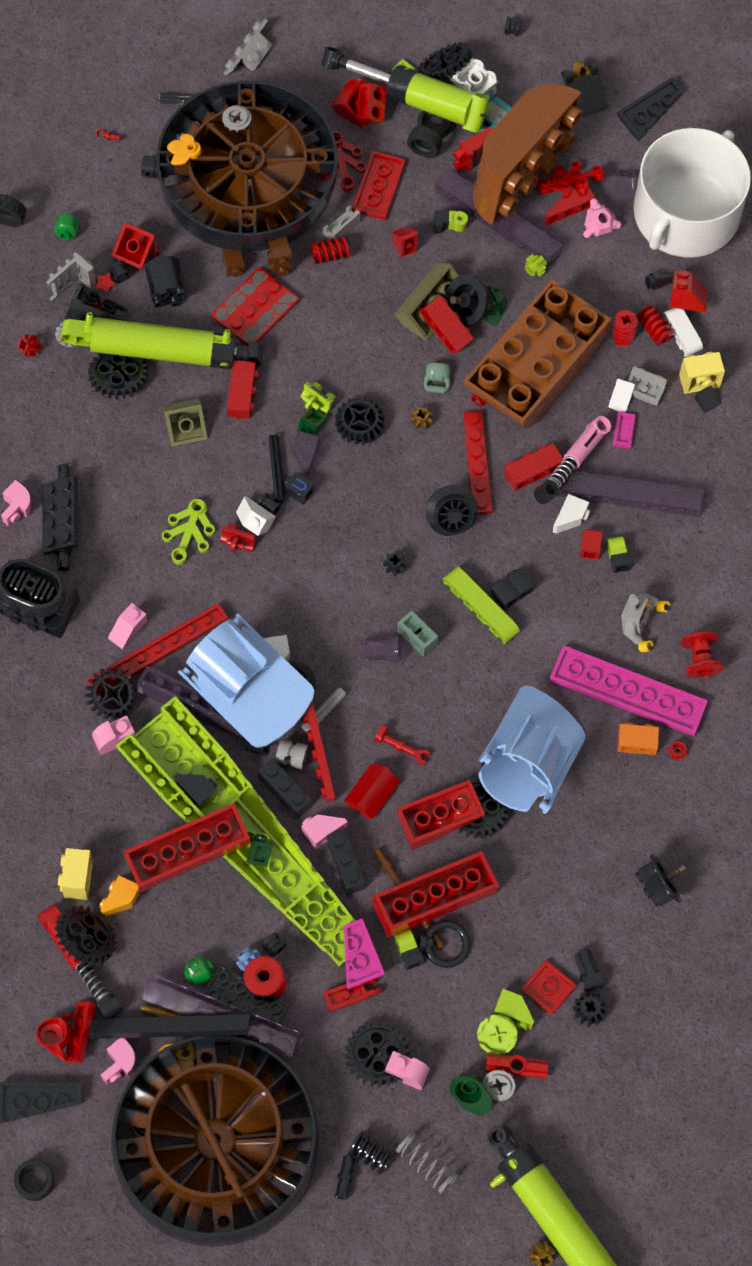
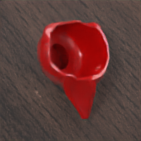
M73 1012L41 1022L36 1031L37 1042L63 1062L67 1061L63 1048L69 1044L71 1038V1027L66 1021L74 1015Z

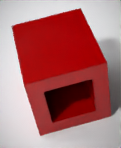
M595 529L583 530L580 557L599 559L602 532Z

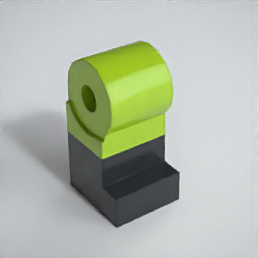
M435 210L434 234H441L442 229H454L458 232L464 231L467 228L468 216L461 211Z
M623 537L608 538L606 543L613 573L630 570L632 562L630 556H628Z
M410 929L394 936L406 971L424 964V958L417 947Z

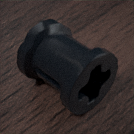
M268 493L263 494L257 503L274 516L282 506V503L270 498Z

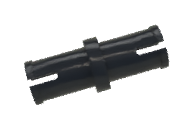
M343 1156L341 1170L337 1174L338 1184L334 1197L340 1200H347L350 1183L353 1182L352 1173L356 1159L351 1156Z

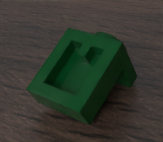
M312 408L301 417L297 431L312 440L315 437L316 431L327 422L328 417Z
M249 835L251 845L246 862L267 867L273 844L265 835Z

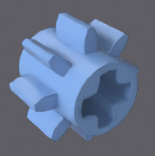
M247 947L237 955L239 961L236 964L241 971H245L247 964L252 959L261 956L257 949L253 948L251 950Z

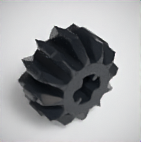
M591 991L588 993V997L582 993L580 995L581 999L576 998L574 1001L576 1005L572 1008L573 1011L577 1012L574 1018L578 1019L581 1017V1025L586 1020L588 1027H591L592 1021L595 1025H599V1019L604 1020L605 1015L603 1013L607 1012V1008L603 1006L606 1001H598L600 995L597 994L594 998ZM589 1005L593 1007V1011L591 1010V1012L586 1011L587 1007L589 1008Z

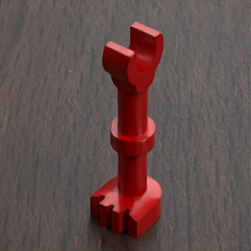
M384 725L380 726L374 738L375 742L381 743L384 741L395 747L397 751H403L413 756L420 765H425L426 761L421 759V755L429 757L430 752L428 750H416L405 744V741H399L387 735L389 728Z

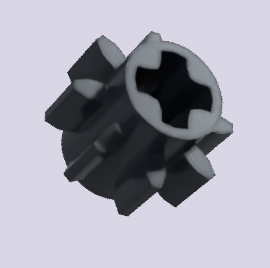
M397 551L391 555L387 554V560L383 561V566H388L386 573L392 572L394 576L398 572L404 573L403 567H407V562L403 561L404 554L399 555Z

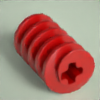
M343 236L340 237L339 241L336 237L333 238L332 243L330 239H326L325 244L320 240L318 246L316 242H312L311 255L314 265L316 264V259L322 264L323 258L329 262L331 256L334 261L337 260V255L344 259V254H347L348 258H350L349 246Z
M649 305L643 308L636 317L653 342L657 345H662L674 335L675 331H668L671 326L669 324L665 325L666 319L660 320L663 315L661 313L657 314L659 309H652V306Z
M622 310L615 316L612 337L618 346L626 347L634 341L638 320L632 311Z

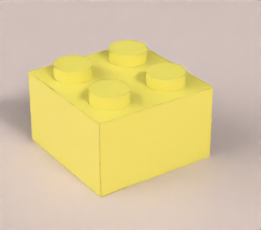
M707 352L704 355H689L683 358L679 376L684 394L699 392L710 385L713 389L720 388L725 370L719 352Z
M66 848L65 855L61 856L63 874H59L58 886H60V892H63L64 898L88 900L93 866L90 850Z

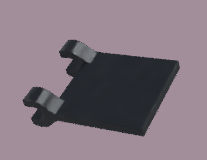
M594 61L587 63L590 74L572 79L571 70L561 71L565 86L582 92L578 108L583 110L582 116L607 108L599 77L598 63Z

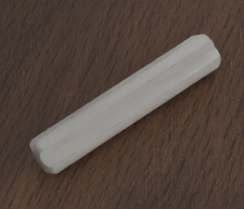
M337 688L315 711L318 724L346 696V692L342 688ZM303 723L302 729L306 733L310 730L308 723Z

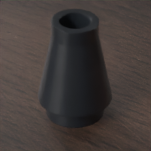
M649 273L645 277L647 289H652L653 291L672 284L673 281L671 273Z

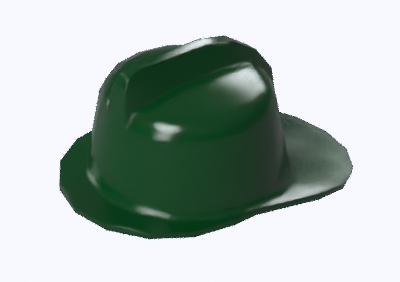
M488 286L493 297V303L484 319L489 324L497 326L509 305L504 293L500 289Z
M462 1072L459 1077L451 1081L449 1086L450 1093L464 1110L478 1116L485 1115L491 1110L492 1098L483 1087L482 1081L477 1075Z

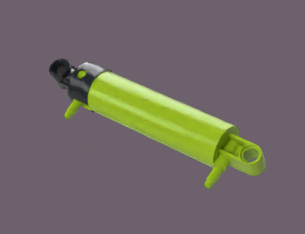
M91 312L87 313L86 321L67 319L62 324L61 341L66 344L90 347V352L203 365L228 370L232 369L234 357L237 361L255 362L256 367L263 363L264 346L259 342L252 341L248 342L246 346L238 343L236 347V335L230 333L229 329H226L225 332H211L98 317L93 319Z
M499 1125L490 1128L487 1133V1141L497 1149L504 1159L497 1167L500 1174L490 1182V1186L495 1188L503 1181H507L568 1266H617L544 1165V1161L533 1146L526 1144L520 1147L513 1138L512 1131L508 1126ZM498 1131L503 1135L502 1141L497 1139Z

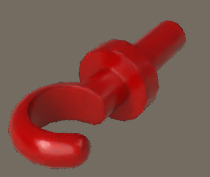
M99 129L95 133L96 137H98L97 133L103 132V137H106V140H110V138L121 140V136L113 135L110 131L106 133L103 129Z

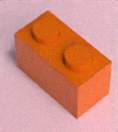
M631 722L620 724L617 752L656 755L659 727H654L652 724L635 725Z

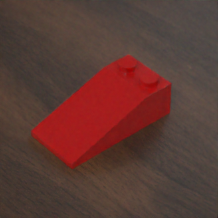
M470 780L397 808V817L411 850L432 843L485 816Z

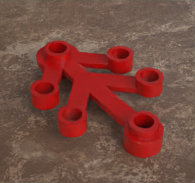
M334 131V138L339 140L336 142L338 165L342 177L340 187L343 191L350 192L355 187V181L349 176L346 163L356 168L358 173L365 172L366 164L354 159L362 156V149L347 143L340 132ZM342 148L353 153L352 156L354 158L344 154ZM321 173V177L325 180L330 179L332 173H329L327 176Z
M574 161L571 163V169L565 174L564 166L558 165L554 167V173L549 178H543L537 183V189L542 194L551 193L553 190L567 194L572 191L571 186L587 189L589 187V180L587 178L591 177L594 181H601L606 177L605 170L601 165H596L592 167L591 171L576 174L582 170V163Z

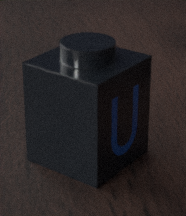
M296 472L292 477L289 476L284 483L285 494L303 505L314 492V483Z

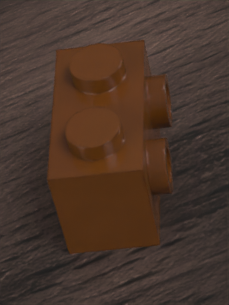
M283 237L270 241L269 251H267L269 270L274 272V276H287L292 272V254L287 238Z

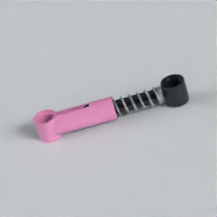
M599 416L586 426L585 431L564 455V461L560 463L550 478L535 489L534 497L537 502L547 504L559 495L561 483L565 482L571 471L577 469L602 437L610 431L611 424L606 417Z

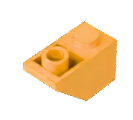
M118 876L116 881L113 880L109 887L110 893L108 897H104L100 904L101 914L107 917L133 908L140 894L137 883Z

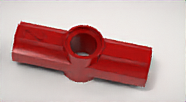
M487 1053L485 1072L503 1069L505 1072L511 1073L513 1077L522 1076L547 1079L548 1061L524 1058L520 1055L505 1056ZM518 1062L522 1065V1069L514 1070L512 1064Z

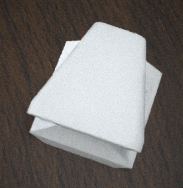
M473 58L470 60V63L466 64L467 67L461 68L462 71H457L456 75H453L450 79L456 87L472 93L479 92L487 96L497 92L495 86L499 83L495 73L487 71L482 61Z

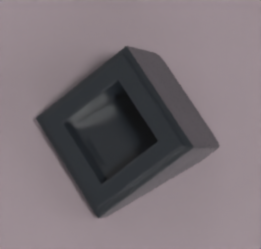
M711 385L696 393L695 400L704 413L720 405Z

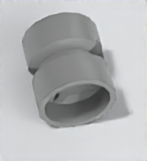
M281 739L275 762L285 766L289 763L291 767L302 770L308 752V745L301 743L293 745L292 741Z

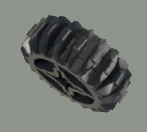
M356 396L355 401L349 398L348 404L343 402L342 408L339 407L337 409L335 426L337 427L338 434L341 433L342 439L347 437L348 443L354 440L355 445L358 441H361V444L364 445L365 440L371 443L372 438L377 440L378 434L381 435L382 428L385 425V416L382 415L383 410L379 408L378 403L373 404L372 399L367 402L365 397L359 400ZM347 415H349L351 419L349 425L345 423V418L347 417ZM370 416H373L375 420L372 426L369 425L368 421Z
M107 667V673L100 669L101 676L94 673L93 676L96 680H88L89 683L93 684L92 687H85L86 690H91V694L87 693L85 697H91L92 699L86 703L87 705L94 704L90 709L91 711L99 709L96 714L97 716H101L104 712V719H108L110 714L111 719L114 720L116 719V713L122 718V710L128 714L130 711L127 706L131 708L135 706L130 701L137 700V697L132 696V693H137L138 690L131 689L136 683L128 682L132 678L131 675L124 678L125 670L118 674L119 668L115 667L113 673L111 667ZM108 677H115L119 679L120 682L118 684H115L114 686H110L108 683L104 681V679ZM100 684L103 695L99 698L100 700H97L96 690ZM123 686L126 689L124 702H122L120 697V691L123 689ZM108 689H115V693H113L115 694L114 697L107 696ZM112 700L119 707L109 710L102 705Z

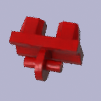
M230 522L228 526L224 525L222 527L220 542L231 546L230 551L233 553L236 552L237 548L252 552L256 535L249 529H246L245 532L240 531L237 524Z

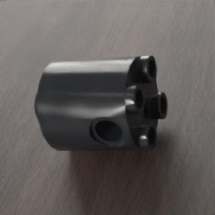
M157 256L149 261L144 269L154 307L160 308L169 304L172 307L180 306L188 294L180 261L174 256Z

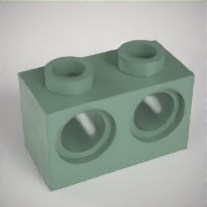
M412 610L398 622L397 632L423 657L438 645V635Z

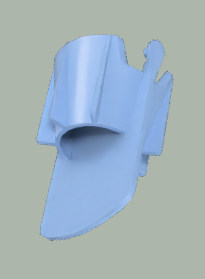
M237 613L233 622L229 619L220 624L193 650L186 663L194 671V675L189 679L187 676L191 672L186 667L182 671L179 670L178 673L252 746L260 748L281 738L296 725L313 701L315 691L312 685ZM243 623L245 626L240 630L237 626Z
M524 685L519 689L493 738L479 759L481 763H485L478 773L479 779L485 790L495 800L514 810L527 812L538 797L544 796V800L539 804V807L545 814L551 808L561 784L585 741L586 735L580 724L560 703L533 686Z

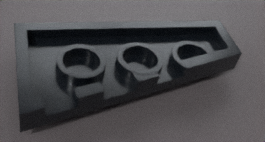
M671 77L618 111L617 116L636 140L639 141L678 98L683 89Z
M0 1082V1124L82 1104L83 1083Z

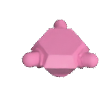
M595 198L590 200L591 207L587 211L585 220L586 230L583 233L585 238H590L592 235L600 236L612 232L614 228H621V222L616 220L615 215L604 204H599Z

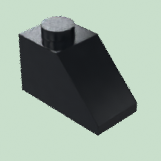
M175 774L173 776L177 785L200 810L218 795L216 789L218 786L212 778L207 779L204 775Z

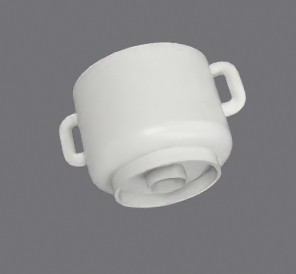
M679 129L663 135L648 148L641 163L634 198V215L637 226L649 242L651 249H659L678 257L694 258L712 254L724 247L732 239L739 227L750 187L749 165L741 150L733 143L734 133L727 130L720 135L706 129Z

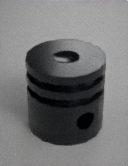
M144 155L141 167L142 177H156L158 179L156 157Z

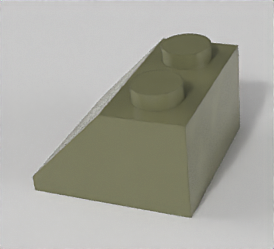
M199 398L162 405L171 447L208 439Z

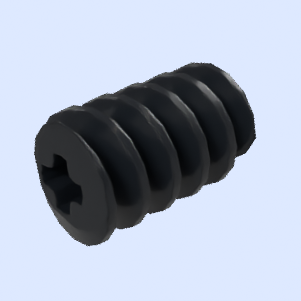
M361 1131L351 1145L350 1154L354 1156L358 1153L357 1159L359 1161L365 1158L364 1164L368 1165L371 1163L370 1169L375 1170L378 1168L377 1174L381 1175L390 1167L396 1155L390 1158V1150L383 1153L384 1146L381 1145L376 1148L377 1141L375 1140L370 1144L371 1136L368 1135L363 1139L364 1131Z

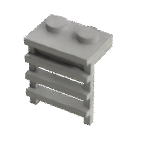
M75 252L73 254L74 258L71 261L67 259L65 261L66 265L63 268L59 266L57 268L58 272L55 275L53 273L49 274L50 279L46 283L49 286L51 285L52 293H54L49 299L51 301L56 299L77 279L90 289L96 286V276L93 264L89 260L85 261ZM66 271H67L68 279L70 280L68 283H67V280H66V274H65ZM58 278L60 281V286L62 287L60 290L57 281Z

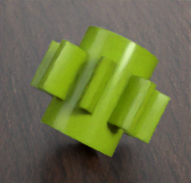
M531 254L526 259L525 270L530 276L538 275L540 277L546 272L547 262L543 256Z

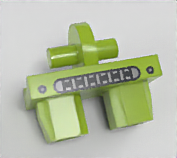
M317 382L313 384L305 383L304 390L300 396L306 402L305 408L308 411L314 408L327 415L336 397L332 393L323 394L321 392L322 387Z

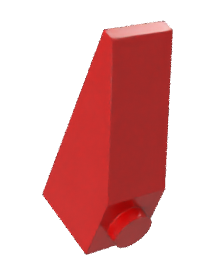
M571 186L572 191L563 194L546 213L545 225L547 226L591 207L590 200L595 198L590 188L580 189L579 187Z

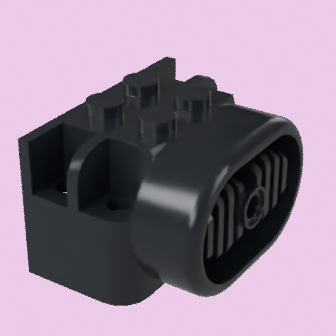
M10 559L0 569V614L8 617L15 624L23 623L32 631L40 630L60 639L80 601L77 587L62 580L61 576L50 568L27 559Z

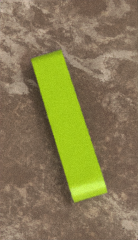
M456 567L442 579L444 584L448 585L451 588L450 590L464 601L463 603L468 609L474 611L477 614L476 617L484 625L487 624L490 627L489 630L497 638L500 637L503 640V644H506L520 632L516 623L460 567Z

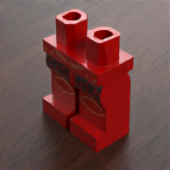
M491 126L470 137L467 141H461L460 148L453 151V156L456 159L453 161V166L458 172L465 168L471 171L473 167L480 164L484 140L492 130Z

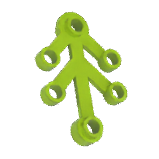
M194 499L189 503L188 509L169 515L168 523L171 526L178 525L179 520L189 516L190 518L188 522L174 529L165 530L162 533V539L165 542H171L173 537L184 533L179 548L174 549L171 554L172 561L177 565H182L186 562V549L192 535L198 544L200 552L205 553L209 550V543L204 540L196 526L198 518L204 526V534L206 536H213L215 534V527L210 524L205 515L207 505L201 499ZM199 506L201 510L195 511L194 508ZM175 517L177 521L171 522L170 519ZM212 528L213 531L209 533L206 529ZM170 534L171 537L167 539L164 535ZM205 544L207 545V547L205 549H201L200 545ZM178 555L183 557L181 560L176 559Z

